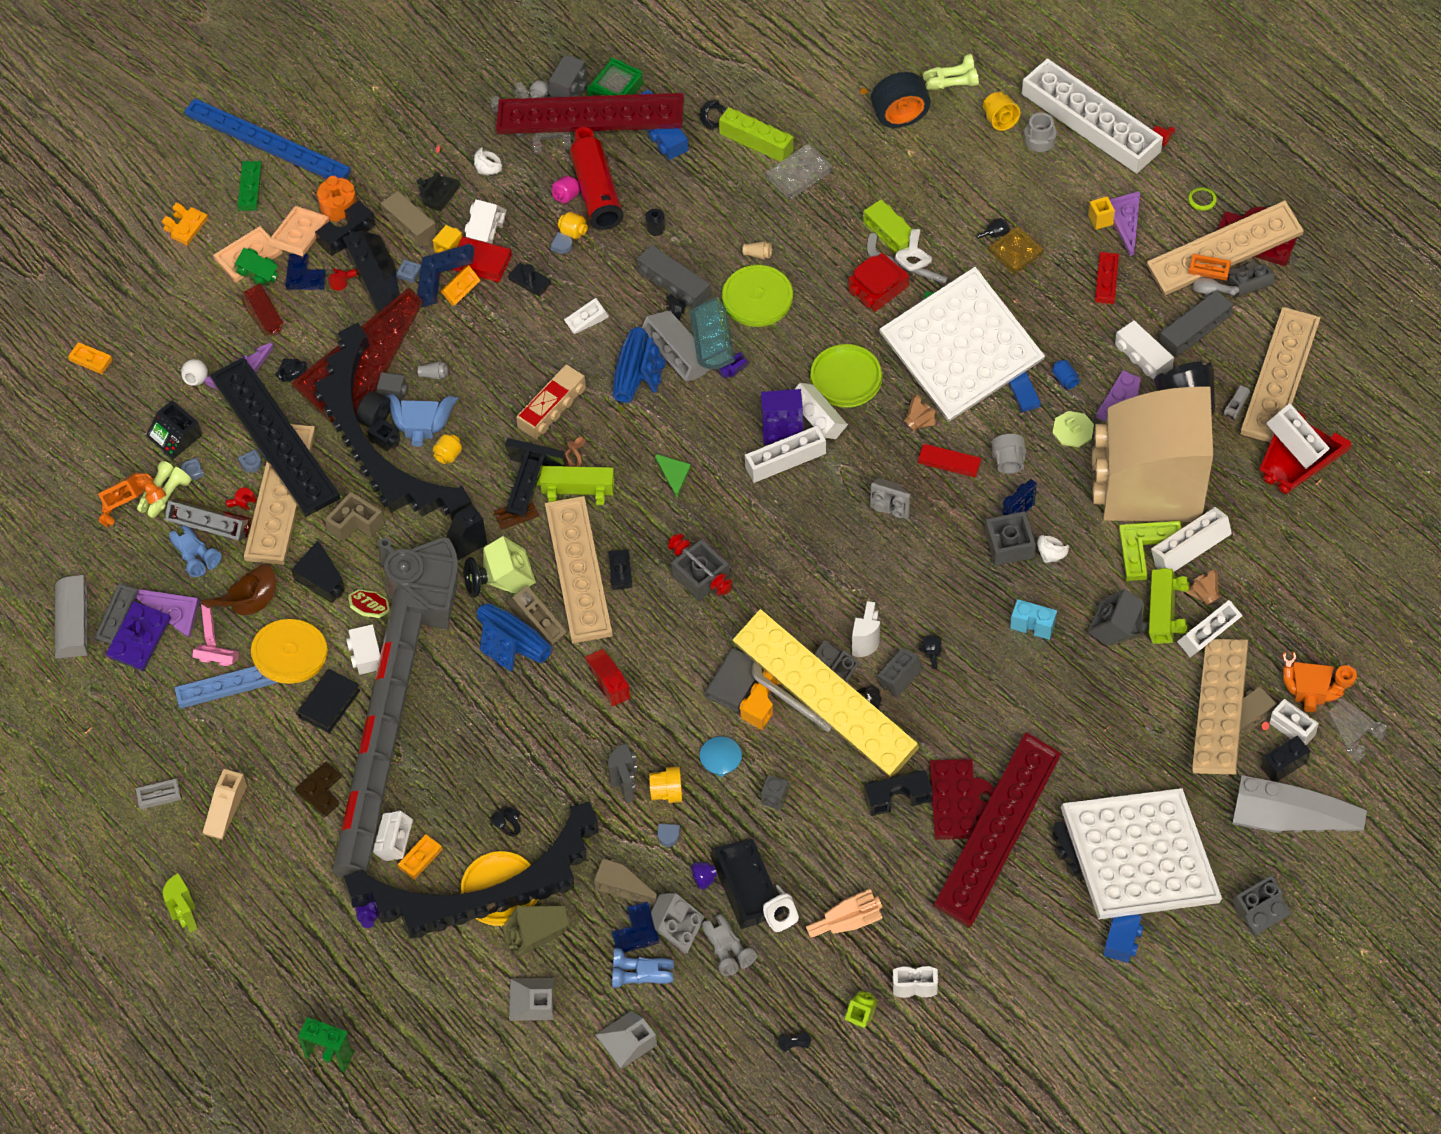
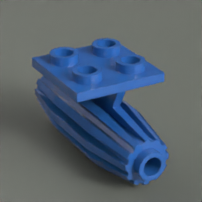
M636 327L629 331L619 354L614 373L613 398L621 403L632 401L641 379L649 384L653 393L657 392L658 385L661 383L662 369L665 368V358L662 357L659 347L655 344L653 338H648V333L643 328Z
M490 603L483 604L478 608L477 618L483 625L480 650L498 662L500 666L505 667L511 672L514 668L516 653L538 663H543L549 658L552 646L528 624L512 613Z

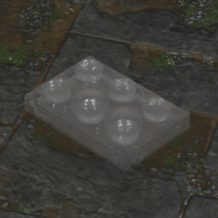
M808 143L765 172V177L790 200L833 171V165Z

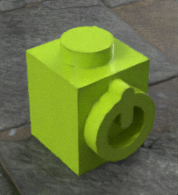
M857 992L850 1001L845 1020L865 1028L872 1021L879 1000H876L875 996L870 992Z

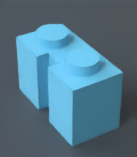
M1017 599L1011 616L1010 629L1024 633L1027 632V629L1034 631V636L1050 640L1056 624L1057 610Z

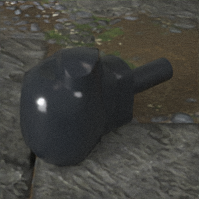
M998 218L990 222V225L987 226V231L976 235L978 239L990 235L991 239L1007 236L1010 228L1005 219Z
M935 634L924 636L923 641L919 643L920 651L926 652V657L931 658L932 669H937L936 657L941 656L942 645L941 637Z

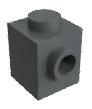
M382 372L377 392L384 396L394 394L401 403L403 397L407 396L408 384L405 382V376L397 373L389 374Z
M768 775L761 792V804L782 811L789 793L788 781Z

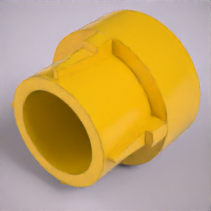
M1002 92L992 93L983 100V109L986 112L987 120L996 130H1008L1019 120L1020 108Z
M680 766L666 767V771L649 773L651 800H668V803L682 802Z

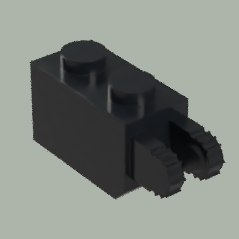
M1056 822L1053 825L1054 831L1052 833L1056 841V855L1060 860L1065 861L1071 876H1075L1080 882L1084 880V876L1068 828L1064 822Z

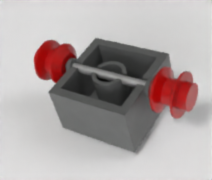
M683 534L673 535L669 539L668 549H675L674 554L679 557L671 562L672 576L699 601L715 589H717L718 596L728 594L732 589V580L728 579L730 577L729 564L702 539L689 548L690 541L688 539L683 541Z

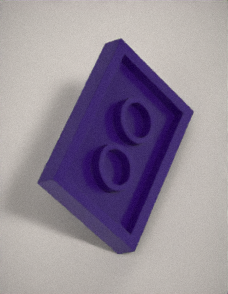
M134 601L106 656L144 672L171 620L170 615Z

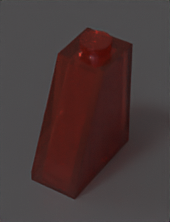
M261 283L244 291L241 302L265 337L269 334L274 336L281 332L284 323Z

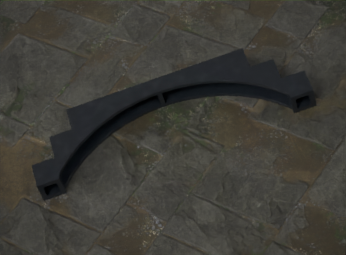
M359 323L338 332L339 341H337V344L341 351L326 358L328 366L325 369L329 376L314 383L316 391L313 393L318 403H323V410L326 416L333 419L332 425L337 433L340 431L343 435L341 439L344 445L351 448L352 458L355 462L359 461L361 464L360 470L365 478L368 476L371 480L369 484L374 493H379L380 497L378 498L384 508L387 507L390 513L410 503L413 511H418L421 517L441 508L445 516L449 515L453 521L456 513L472 505L471 499L462 486L458 488L440 486L406 474L385 460L365 437L354 411L353 387L359 361L364 350L370 347L368 337Z
M590 801L570 807V816L564 829L543 856L520 874L487 889L455 895L418 894L383 884L366 875L365 870L344 876L345 887L352 908L364 907L374 902L380 923L393 922L402 917L409 939L414 937L421 938L430 932L443 931L453 925H463L469 920L482 919L489 914L504 912L514 906H524L533 899L542 900L559 892H568L574 888V877L569 865H578L586 860V848L582 838H589L598 833V821Z

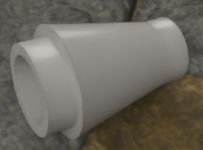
M437 361L426 365H419L418 376L437 380L447 378V363Z

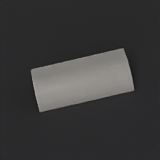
M671 311L646 316L642 328L648 333V338H653L662 356L685 382L700 378L712 368L715 360Z
M84 575L65 577L55 584V659L88 655V585Z

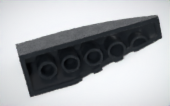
M358 231L342 237L345 252L387 335L405 329L395 264L381 236Z

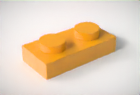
M465 266L440 292L453 306L480 279L470 266Z
M79 342L68 356L70 362L102 375L112 362L111 355Z
M425 834L398 863V868L415 880L443 850L442 846Z

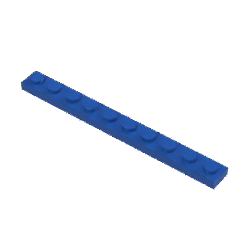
M194 98L184 111L185 116L326 179L330 176L346 179L351 173V168L198 99Z

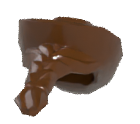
M267 563L257 565L230 586L227 594L222 597L201 600V604L206 608L231 606L232 610L239 615L254 614L265 608L274 597L276 586L274 571Z

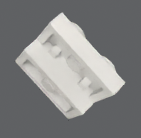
M867 601L864 619L855 618L852 634V656L854 657L868 656L879 646L880 621H877L879 611L875 610V602Z

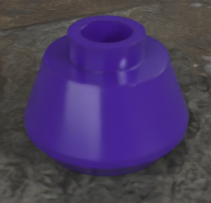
M694 862L691 866L695 883L699 889L705 890L714 883V877H717L713 864L709 866L708 862Z

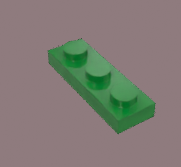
M242 161L238 197L239 211L258 210L262 172L261 161Z

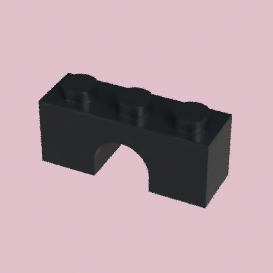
M360 200L344 210L347 225L337 227L329 221L315 231L317 243L331 256L344 249L342 237L358 231H370L376 225L374 213Z
M926 770L912 771L903 776L894 775L886 780H873L865 784L864 796L870 815L875 816L891 812V798L897 794L907 796L911 806L932 802L933 791Z

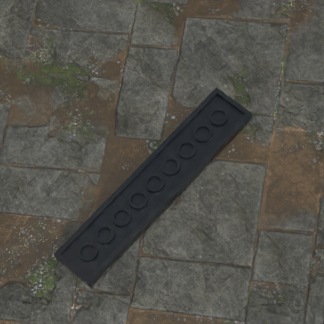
M245 357L210 374L212 382L305 517L340 499V495Z

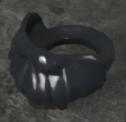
M709 100L700 109V121L704 127L711 131L715 127H719V123H714L708 119L709 108L720 109L723 114L726 111V108L719 104V100Z
M283 359L279 370L276 372V376L282 382H291L294 379H298L307 370L306 361Z
M869 685L867 688L857 690L859 694L866 692L865 699L879 709L882 698L878 687Z
M505 806L499 811L494 812L491 816V826L497 827L508 836L515 837L521 830L517 822L520 813L516 809ZM505 818L513 825L514 832H509L504 828L506 825Z

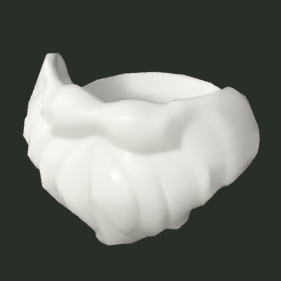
M479 148L474 156L477 173L489 176L490 174L501 172L502 164L499 157L489 151L483 152V148ZM486 157L493 159L495 163L486 159Z
M1041 535L1037 538L1038 551L1045 563L1057 562L1068 554V544L1064 546L1061 541L1051 536Z

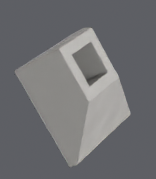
M878 478L871 485L870 508L878 512L892 514L897 518L909 519L911 495L899 484Z
M677 893L660 894L651 911L655 930L683 953H688L705 917Z
M510 978L509 1020H554V978Z
M630 1011L595 1035L620 1070L657 1046L656 1034L646 1021L633 1011Z

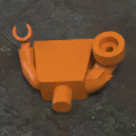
M135 472L98 493L102 500L103 512L99 517V522L106 528L108 524L113 525L115 519L109 515L112 509L137 498L144 491L147 492L145 499L148 504L158 501L167 494L162 487H158L153 483L154 479L147 473Z
M1292 651L1291 660L1286 659V652L1282 654V660L1285 662L1283 666V682L1290 694L1294 695V700L1304 703V710L1306 712H1315L1317 704L1323 705L1325 702L1337 700L1344 694L1343 691L1354 685L1356 681V670L1351 666L1344 665L1337 669L1335 682L1332 686H1329L1334 666L1294 662L1292 665V662L1296 659V654Z

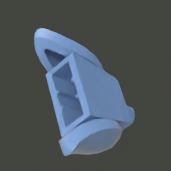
M394 394L386 395L391 400L390 410L394 425L399 431L405 433L406 438H412L411 444L416 447L423 445L424 438L431 439L436 432L444 428L454 405L459 399L455 396H448L440 405L438 401H401L400 404V401Z

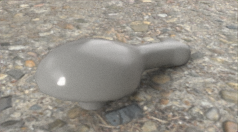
M1201 277L1195 280L1192 286L1194 291L1204 293L1205 296L1211 295L1216 290L1232 296L1239 292L1237 286L1223 285L1209 277Z

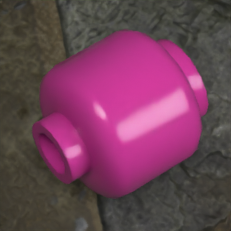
M563 176L555 181L551 187L553 198L563 204L576 198L579 195L580 188L578 181L570 176Z

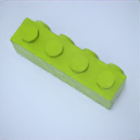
M728 107L719 119V133L779 162L785 163L793 152V136L774 128L772 125L760 122L754 117L747 116L739 110Z

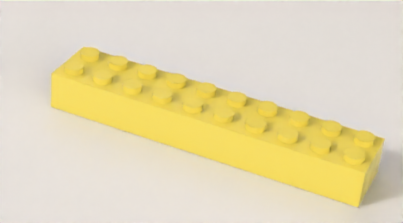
M761 609L733 639V642L739 649L888 777L896 775L919 749L917 742Z

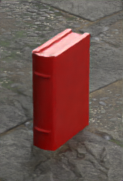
M462 236L457 247L470 243L475 247L473 263L465 266H470L480 278L500 283L512 257V250ZM461 266L451 270L460 272L465 266Z

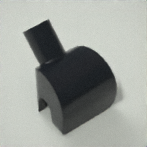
M669 294L666 297L669 302L668 311H671L680 320L682 317L681 313L684 314L686 309V301L676 299L672 294Z

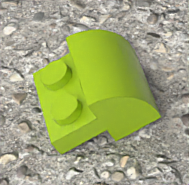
M176 874L166 882L163 889V898L172 921L177 919L181 927H187L191 933L198 929L191 910L195 909L188 888L180 875Z

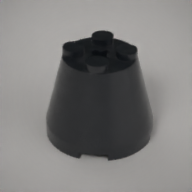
M1202 361L1182 364L1173 367V370L1169 371L1166 375L1160 373L1154 378L1158 391L1183 387H1210L1211 416L1215 413L1214 369L1211 362L1207 363V365H1203Z

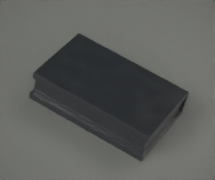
M328 669L306 700L302 702L297 711V716L330 734L361 690L358 689L359 684Z

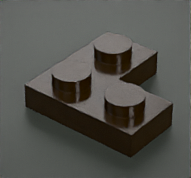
M325 762L295 788V791L325 818L340 805L339 801L327 790L341 779V775L330 764Z

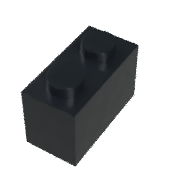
M1297 735L1263 757L1261 769L1271 781L1277 782L1308 763L1311 751Z

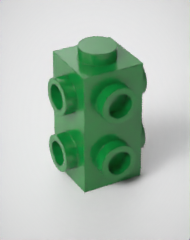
M243 247L233 267L237 274L252 278L253 282L260 286H268L270 282L274 283L279 274L276 272L278 265L275 264L274 260L259 256L258 252L251 248L246 249Z

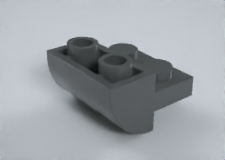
M1255 261L1230 269L1227 281H1222L1228 286H1237L1239 288V292L1233 296L1237 298L1272 285L1274 283V272L1267 265H1260Z
M825 640L821 642L814 653L819 660L846 683L860 664L859 661L846 651H838Z
M623 744L614 749L609 756L611 788L620 786L625 802L630 803L634 801L633 793L636 792L634 783L636 781L635 773L638 772L635 763L637 759L634 750L630 751L628 744Z
M1272 875L1233 898L1234 907L1239 918L1243 917L1253 936L1291 914L1281 897L1283 893Z

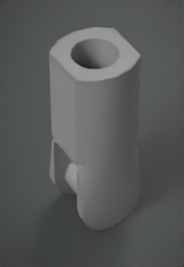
M1242 385L1237 387L1224 411V416L1230 415L1234 420L1237 419L1250 393L1247 387Z

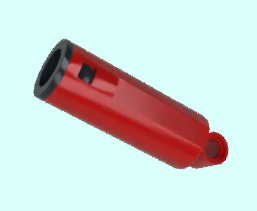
M579 127L575 131L574 142L570 148V156L588 217L593 228L598 230L612 229L622 222L624 216L601 141L594 138V133L590 128Z

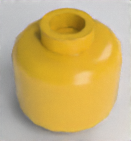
M573 212L563 214L558 222L561 234L572 239H579L582 235L586 234L588 229L585 218Z
M453 434L440 436L433 446V456L442 464L453 463L462 451L460 439Z

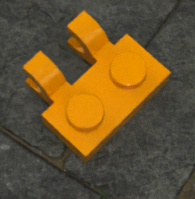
M176 202L172 207V210L175 211L173 215L182 220L176 224L174 220L165 216L162 220V224L165 225L163 230L171 232L172 239L188 246L208 220V216L192 207L187 211L181 204Z

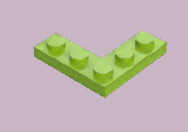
M1180 521L1119 525L1126 581L1147 580L1143 545L1159 544L1181 530Z

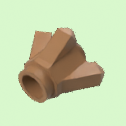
M919 395L912 396L906 418L903 421L913 431L935 425V410L926 403H921Z
M1211 570L1208 574L1200 575L1193 580V585L1189 584V591H1185V593L1204 602L1206 606L1210 605L1220 598L1218 594V572Z

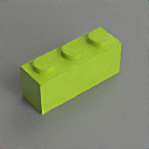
M879 200L863 211V223L873 233H876L895 254L909 247L911 230L914 228H910L903 217L898 216L889 204Z

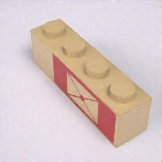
M566 364L516 416L518 428L535 439L544 434L548 426L553 421L558 420L564 409L569 408L573 400L584 392L586 388L585 376Z

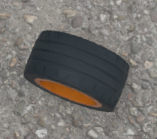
M900 72L887 76L874 87L871 93V102L877 118L881 124L888 128H901L914 124L927 114L931 105L930 96L923 80L919 75L912 72Z

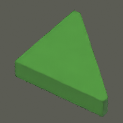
M656 454V462L659 464L675 497H678L691 469V464Z

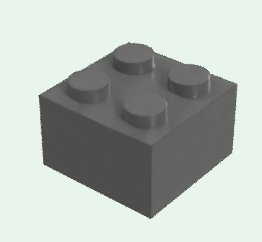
M566 54L564 55L549 79L550 97L581 96L583 92L587 91L589 82L587 81L585 61Z
M1025 512L986 519L985 535L995 566L1035 557L1036 545Z

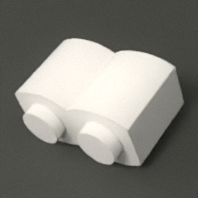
M928 966L917 969L898 967L893 970L894 996L906 998L914 995L920 997L937 995L938 973L936 968Z

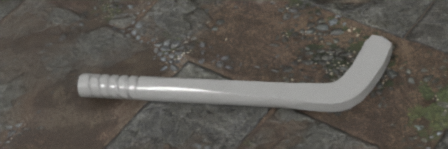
M876 233L870 234L868 238L867 253L869 257L881 254L876 251ZM889 257L899 267H901L903 270H906L897 262L895 258ZM923 268L909 271L943 284H947L949 277Z
M755 661L753 662L752 675L755 680L825 731L829 732L831 730V727L808 707L764 677L762 668Z

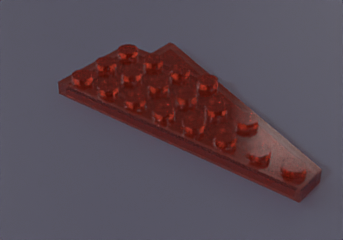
M410 288L361 326L368 337L370 347L364 350L355 374L353 387L355 415L363 397L370 391H377L381 373L387 372L423 304L422 299ZM339 346L335 347L292 382L293 387L330 423L333 422V419L326 416L323 410V403H318L313 392L316 391L314 383L329 376L325 369L328 366L326 358L341 351Z

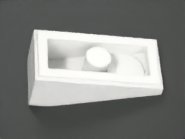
M595 298L564 320L571 331L576 334L605 320L609 316L597 298Z

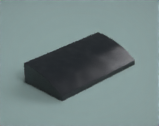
M750 839L715 847L712 851L711 859L740 929L767 921L764 916L763 905L777 897V894L754 840ZM782 906L775 910L774 917L783 914Z

